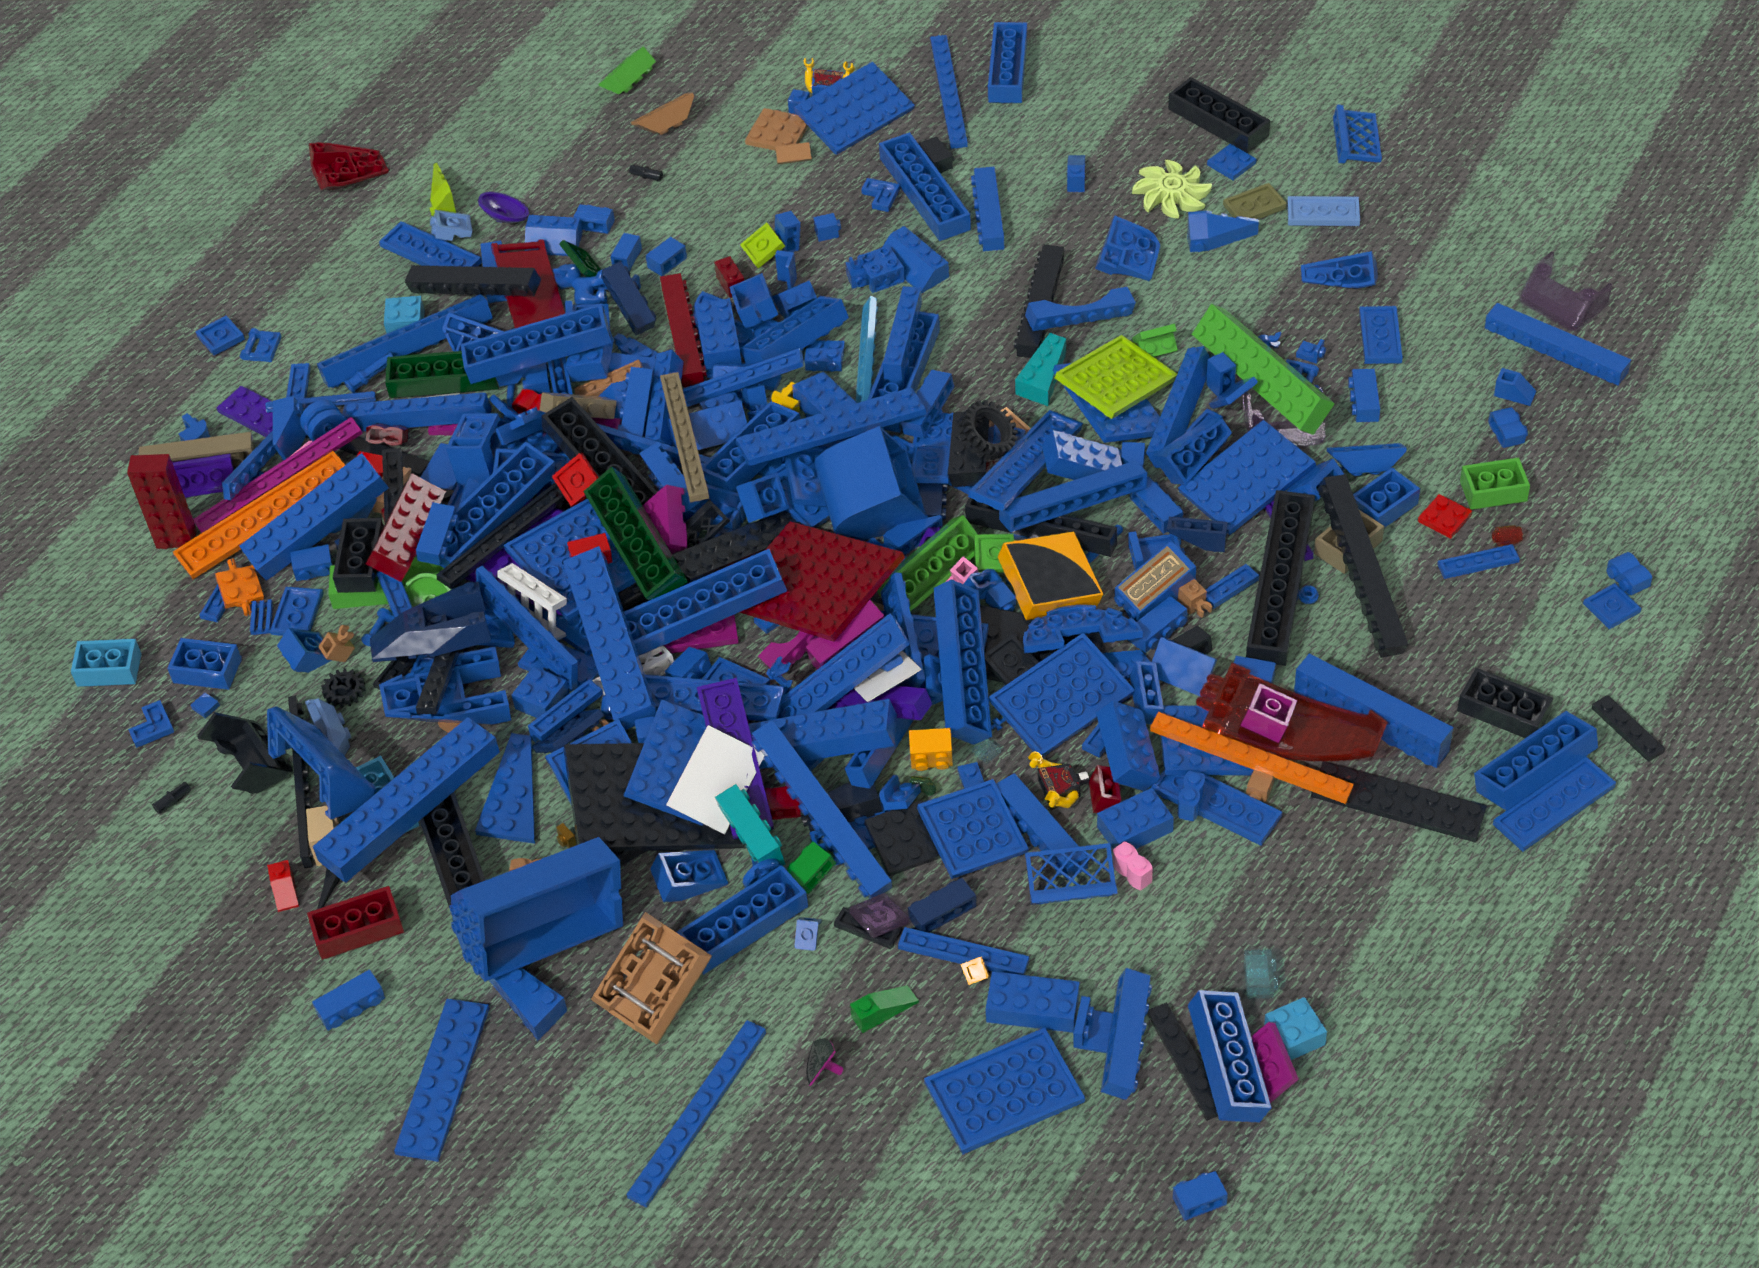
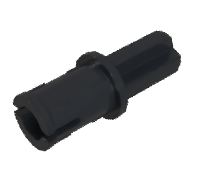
M633 164L629 167L630 174L641 176L643 179L647 178L660 182L663 178V171L651 169L649 166L642 167Z
M183 782L171 792L167 791L162 798L152 804L154 810L159 815L162 814L173 804L176 805L180 798L189 793L191 787L187 782Z

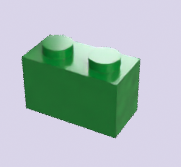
M812 841L810 845L802 850L801 855L789 864L787 871L809 894L833 868L836 862L829 853Z

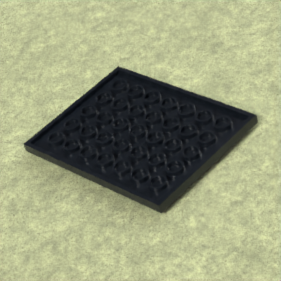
M644 743L564 745L563 750L577 845L599 837L612 852L744 848L745 844L743 845L739 838L733 839L730 825L725 834L705 824L701 826L624 797Z

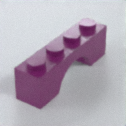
M799 631L797 636L789 642L782 644L771 642L758 657L769 669H771L772 664L780 656L782 657L781 662L783 664L790 662L792 666L807 651L806 646L808 643L818 637Z

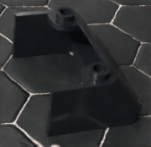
M214 712L197 736L198 739L214 742L220 753L234 755L243 768L231 785L232 789L258 794L288 778L293 771L283 755L273 759L268 754V733L261 724L254 720Z

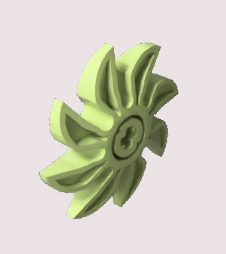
M1165 160L1168 173L1162 167L1157 166L1145 167L1139 170V174L1146 178L1139 180L1133 186L1132 194H1145L1143 206L1148 213L1161 202L1162 212L1172 218H1179L1175 204H1178L1181 210L1187 212L1199 211L1205 208V204L1199 200L1210 193L1212 184H1198L1200 181V170L1196 165L1185 175H1182V166L1171 160Z

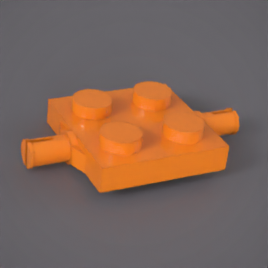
M232 558V562L229 559L227 563L230 570L215 573L225 608L242 607L244 616L251 615L250 605L252 601L264 600L253 565L237 568L235 559Z

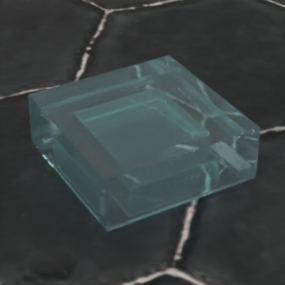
M986 739L972 749V753L985 764H988L1001 753V749L989 739Z

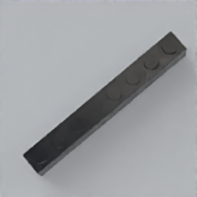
M1043 244L1042 250L1038 251V264L1035 263L1034 266L1035 276L1031 277L1032 288H1028V301L1025 300L1024 303L1025 313L1021 314L1022 325L1018 326V338L1014 340V349H1017L1018 357L1031 358L1043 343L1046 329L1033 331L1025 314L1030 302L1047 300L1053 303L1064 262V247Z
M411 265L404 282L409 290L415 294L535 296L541 278L535 268Z
M970 497L965 505L966 519L970 524L1029 538L1074 532L1083 551L1109 557L1112 556L1118 544L1117 527L1062 515L1010 532L999 520V510L987 504L977 502Z

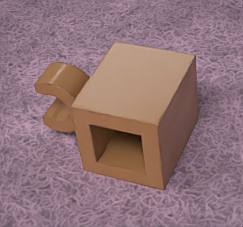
M1195 579L1179 588L1178 602L1187 608L1189 614L1197 611V615L1202 618L1204 617L1202 609H1206L1210 613L1212 612V605L1206 601L1207 591Z
M341 625L338 633L328 632L320 643L319 649L327 660L346 662L355 647L350 641L354 633L348 632L349 626Z

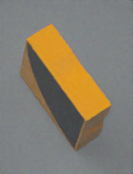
M1074 532L1003 543L998 559L1007 579L1014 588L1016 599L1026 620L1037 617L1042 618L1047 615L1048 611L1065 606L1096 605L1097 608L1103 592Z

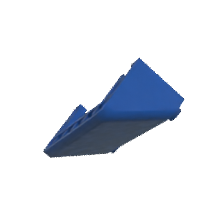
M278 706L267 710L268 754L275 759L286 754L285 750L293 748L319 775L320 801L322 803L326 802L328 810L325 811V815L330 820L357 810L376 793L374 784L369 782L329 741L320 728Z

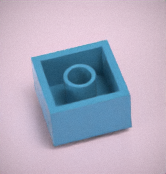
M421 296L386 298L384 313L386 334L424 318L425 309Z
M1305 997L1265 1014L1264 1025L1268 1022L1276 1024L1290 1060L1326 1044L1327 1031Z

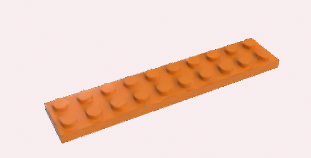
M334 451L330 452L174 550V556L190 577L195 579L241 550L239 545L344 467L345 464Z

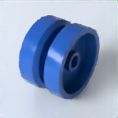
M319 400L310 404L303 411L300 417V425L313 442L347 419L333 402Z

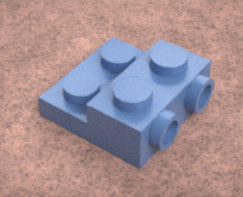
M435 210L434 216H431V234L435 235L436 239L453 241L454 235L462 238L471 237L472 235L470 215Z

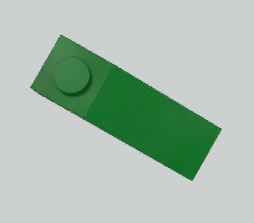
M908 985L870 993L850 1004L851 1018L861 1032L864 1033L919 1003V1000Z

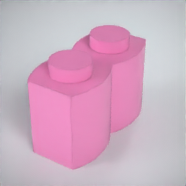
M1123 842L1113 849V866L1115 870L1127 877L1128 882L1134 888L1142 890L1152 883V865L1146 858L1138 855L1134 846Z

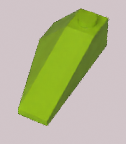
M434 163L430 214L434 216L435 210L456 213L448 182L442 174L439 165Z

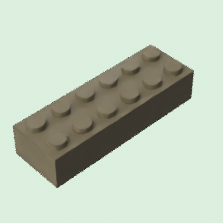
M251 432L142 446L139 447V455L169 454L172 462L230 454L235 470L256 446Z

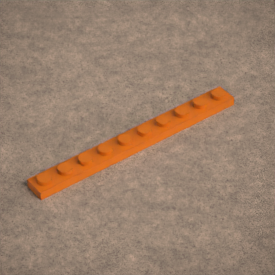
M1161 712L1157 713L1150 727V731L1247 768L1272 775L1274 778L1346 804L1353 790L1354 784Z

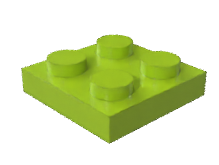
M767 222L740 244L758 269L771 259L777 250H782L785 247Z

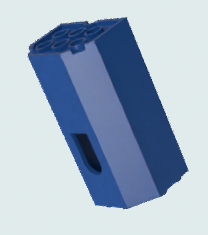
M597 837L452 894L451 905L449 906L453 916L451 927L462 948L464 960L466 963H470L475 974L480 975L484 982L622 927V898L618 891L621 889L620 860Z

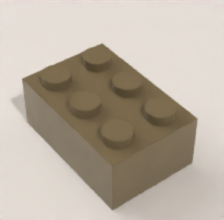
M1360 511L1374 549L1383 540L1384 526ZM1330 526L1315 539L1314 554L1345 574L1349 569L1347 564L1343 562L1341 547H1338L1337 536Z

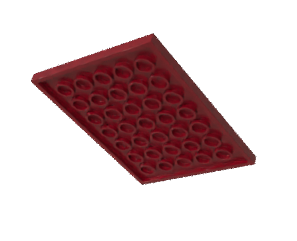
M790 521L766 548V550L770 549L787 592L739 613L834 642L905 557L902 552Z

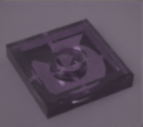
M886 893L849 908V913L873 938L909 923V917Z

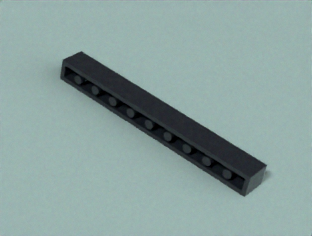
M1344 474L1324 477L1318 488L1319 495L1323 498L1325 512L1329 514L1331 528L1337 536V545L1339 548L1341 547L1343 562L1347 564L1349 569V578L1354 583L1356 597L1362 605V614L1366 616L1368 631L1372 633L1374 638V647L1379 652L1380 658L1403 654L1409 644L1347 476Z

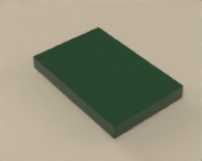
M566 240L560 242L561 248L583 275L594 277L598 271L602 270L587 250Z

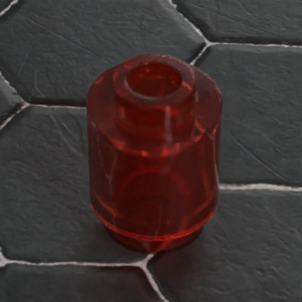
M1520 526L1495 527V530L1492 531V541L1497 546L1515 545L1518 542H1522L1523 539Z

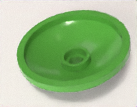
M433 573L415 575L404 585L412 607L452 590L439 582L436 574Z

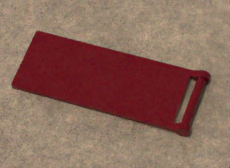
M539 239L536 242L510 244L491 243V251L497 267L535 268L541 278L535 296L505 295L514 328L565 314L545 249L544 239ZM537 248H538V250H531V251H518V252L499 253V251H511V250H524V249H537Z

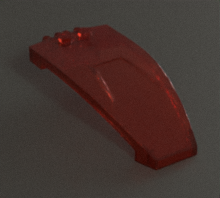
M1233 662L1224 678L1215 674L1208 675L1206 678L1207 682L1204 683L1200 691L1202 697L1196 699V705L1209 711L1202 728L1279 757L1294 760L1343 761L1373 757L1388 723L1371 709L1368 715L1310 699L1250 675L1251 670ZM1259 683L1297 700L1288 726L1279 743L1241 726Z

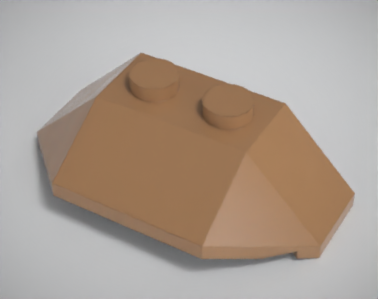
M685 93L631 121V124L651 133L662 135L669 131L668 128L680 126L683 124L682 121L687 119L694 94Z

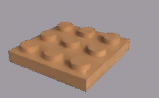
M763 108L746 137L745 144L775 150L776 146L799 144L808 125L797 114Z

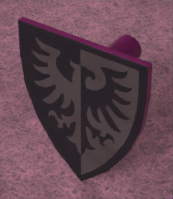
M826 1038L818 1039L812 1043L806 1069L809 1086L814 1083L824 1068L837 1075H841L843 1072V1067L831 1061L836 1051L832 1042Z

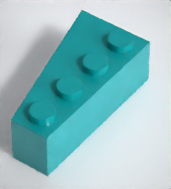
M1052 333L1048 334L1015 379L1016 395L1049 406L1057 381L1052 370L1054 365L1063 364L1066 338Z
M737 784L715 796L720 810L733 829L736 828L735 832L742 844L746 843V848L754 862L757 861L759 863L766 859L774 858L782 866L786 864L780 847H782L780 840L776 835L772 837L769 824L766 820L761 821L759 818L761 814L755 804L750 805L748 802L750 797L744 788L740 790Z

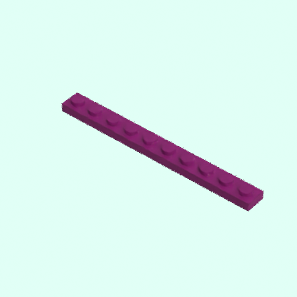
M352 417L245 485L232 500L223 499L194 518V523L201 533L205 532L332 451L335 452L363 434Z

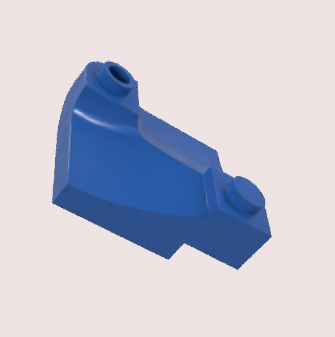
M1114 216L1095 269L1109 275L1123 274L1150 281L1158 257L1160 243L1156 236L1148 229Z

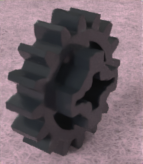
M344 668L343 672L336 670V674L330 673V679H324L325 684L321 685L322 694L327 703L332 702L334 707L340 704L341 708L344 707V704H348L350 707L353 701L358 703V697H363V692L366 691L364 678L361 677L359 672L355 674L354 669L350 670V672H347L346 668Z

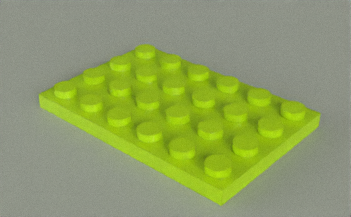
M1120 335L1059 370L1054 378L1072 390L1076 395L1086 400L1090 405L1100 410L1105 416L1113 419L1174 382L1177 373L1126 337Z

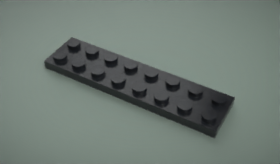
M784 510L672 555L689 584L766 550L790 521L798 524L802 523L796 521L789 512Z
M1322 762L1320 772L1354 784L1353 790L1346 804L1311 792L1312 798L1476 843L1487 809L1486 805L1329 762Z

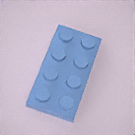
M1288 196V225L1290 226L1360 225L1359 197Z

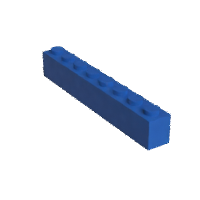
M1496 303L1486 316L1485 329L1490 332L1497 333L1523 346L1551 356L1558 361L1565 362L1574 368H1579L1607 382L1619 386L1629 372L1631 359L1499 303Z
M1204 346L1187 349L1146 453L1155 468H1160L1152 455L1184 435L1207 378V362L1210 356Z
M486 392L351 403L344 405L342 414L346 419L352 417L363 432L366 431V427L377 423H383L390 427L402 425L407 428L458 424L463 414H475V411L487 414L491 413L492 407Z
M1135 460L1014 499L1004 511L999 510V520L1010 532L1145 489L1147 488V472Z

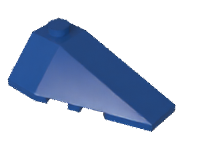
M1372 251L1301 265L1302 282L1363 288L1376 285L1378 278L1376 259Z

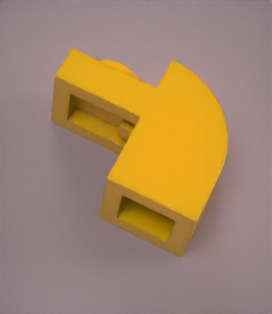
M790 382L787 387L783 388L781 393L778 391L773 392L772 402L800 414L799 401L793 399L792 385L796 383Z

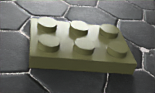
M1270 183L1223 200V206L1233 218L1241 216L1260 219L1287 208V203Z

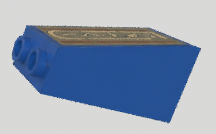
M1171 541L1115 587L1114 600L1119 607L1125 609L1129 618L1137 622L1169 596L1178 600L1179 588L1193 579L1196 580V566Z

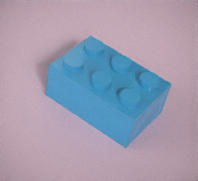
M136 639L77 641L71 674L77 687L136 684L142 653Z

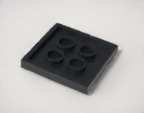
M923 800L912 803L908 809L891 810L864 821L888 877L941 858L917 810L918 804L923 803Z

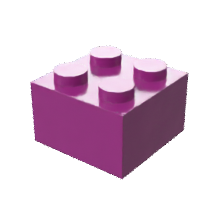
M1259 683L1241 726L1279 743L1288 726L1297 700Z

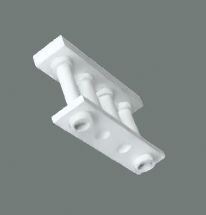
M513 563L498 570V578L508 584V592L511 595H515V589L520 591L521 605L527 607L530 614L535 619H539L542 626L547 631H551L557 641L566 636L565 632L556 627V610L567 605V598ZM529 598L535 601L534 612L529 609ZM542 607L548 610V621L542 618Z

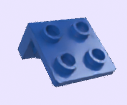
M890 246L861 255L864 261L862 268L868 275L869 289L872 293L905 282L904 267Z
M1081 997L1073 1033V1048L1107 1053L1113 1013L1094 1010V1007L1091 1006V997Z

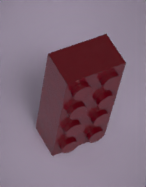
M389 886L307 913L314 940L322 960L404 933Z

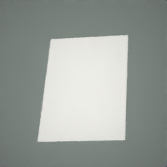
M901 651L898 654L902 656V664L888 672L879 668L869 678H866L854 687V689L869 702L922 669Z
M708 725L666 805L725 834L730 824L720 810L715 796L737 784L740 790L744 788L747 791V788L744 786L749 787L756 774L752 758L753 747ZM755 750L758 765L760 766L764 755L761 751L757 752Z

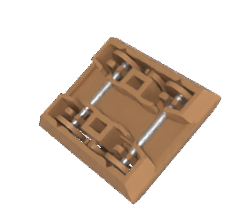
M645 912L591 1000L658 1045L712 955ZM643 950L640 957L636 955L638 951ZM623 974H626V975H627V978H626L625 981L623 982V980H624Z

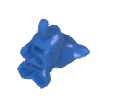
M565 264L553 269L555 281L560 289L574 288V301L576 305L607 304V287L601 279L602 270L598 271L594 277H581V272L575 264ZM594 290H598L596 295H593Z

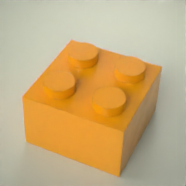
M950 728L909 731L912 769L925 771L928 768L936 767L943 770L953 766Z

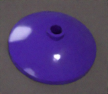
M484 192L478 198V204L481 209L497 222L518 223L528 217V208L521 201L509 195L498 192Z

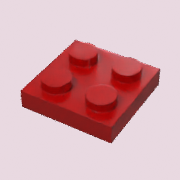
M582 453L575 456L552 476L572 507L586 498L583 491L599 478Z
M1438 494L1418 517V522L1452 539L1472 516V510Z

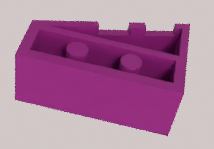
M665 485L643 507L671 554H675L687 548L686 523H683L682 512H685V506L682 505L681 495L684 494V488Z

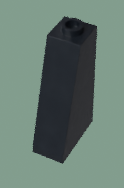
M848 782L827 793L848 822H854L855 818L863 816L868 818L882 812L874 784L869 789L852 786ZM801 815L803 826H808L810 832L815 831L810 824V821H812L808 815Z

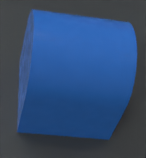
M875 427L840 442L822 452L815 460L816 473L835 534L864 541L873 537L883 536L889 529L899 524L927 518L907 450L882 427Z

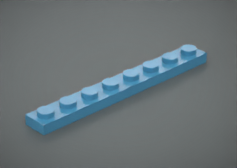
M870 296L862 307L856 387L857 403L868 400L873 387L871 379L874 373L872 366L875 360L873 352L875 350L874 339L876 337L875 326L877 324L876 313L878 311V306H876L877 298Z

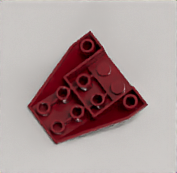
M309 143L311 169L321 190L340 189L389 172L379 150L332 143Z

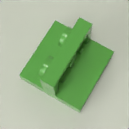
M1175 324L1140 332L1132 337L1134 344H1137L1138 347L1153 357L1178 351L1173 334L1177 331Z
M1014 534L974 535V566L978 568L979 573H982L985 569H994L996 573H1004L998 555L1003 543L1014 541Z

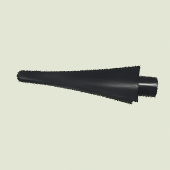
M327 868L317 909L324 907L329 896L340 881V878Z

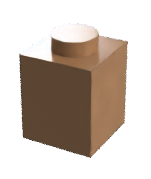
M1254 770L1248 782L1246 794L1266 804L1274 785V776Z

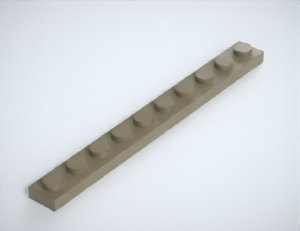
M679 373L660 375L690 502L709 499Z

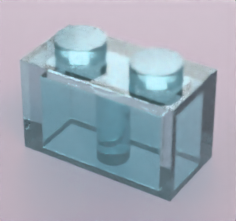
M1271 949L1244 950L1247 999L1273 998L1274 990H1278V978L1273 977V971H1276V958H1272Z

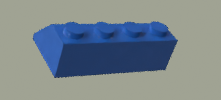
M905 226L891 233L884 243L883 247L890 246L903 265L904 280L913 287L921 288V294L949 278L948 262Z

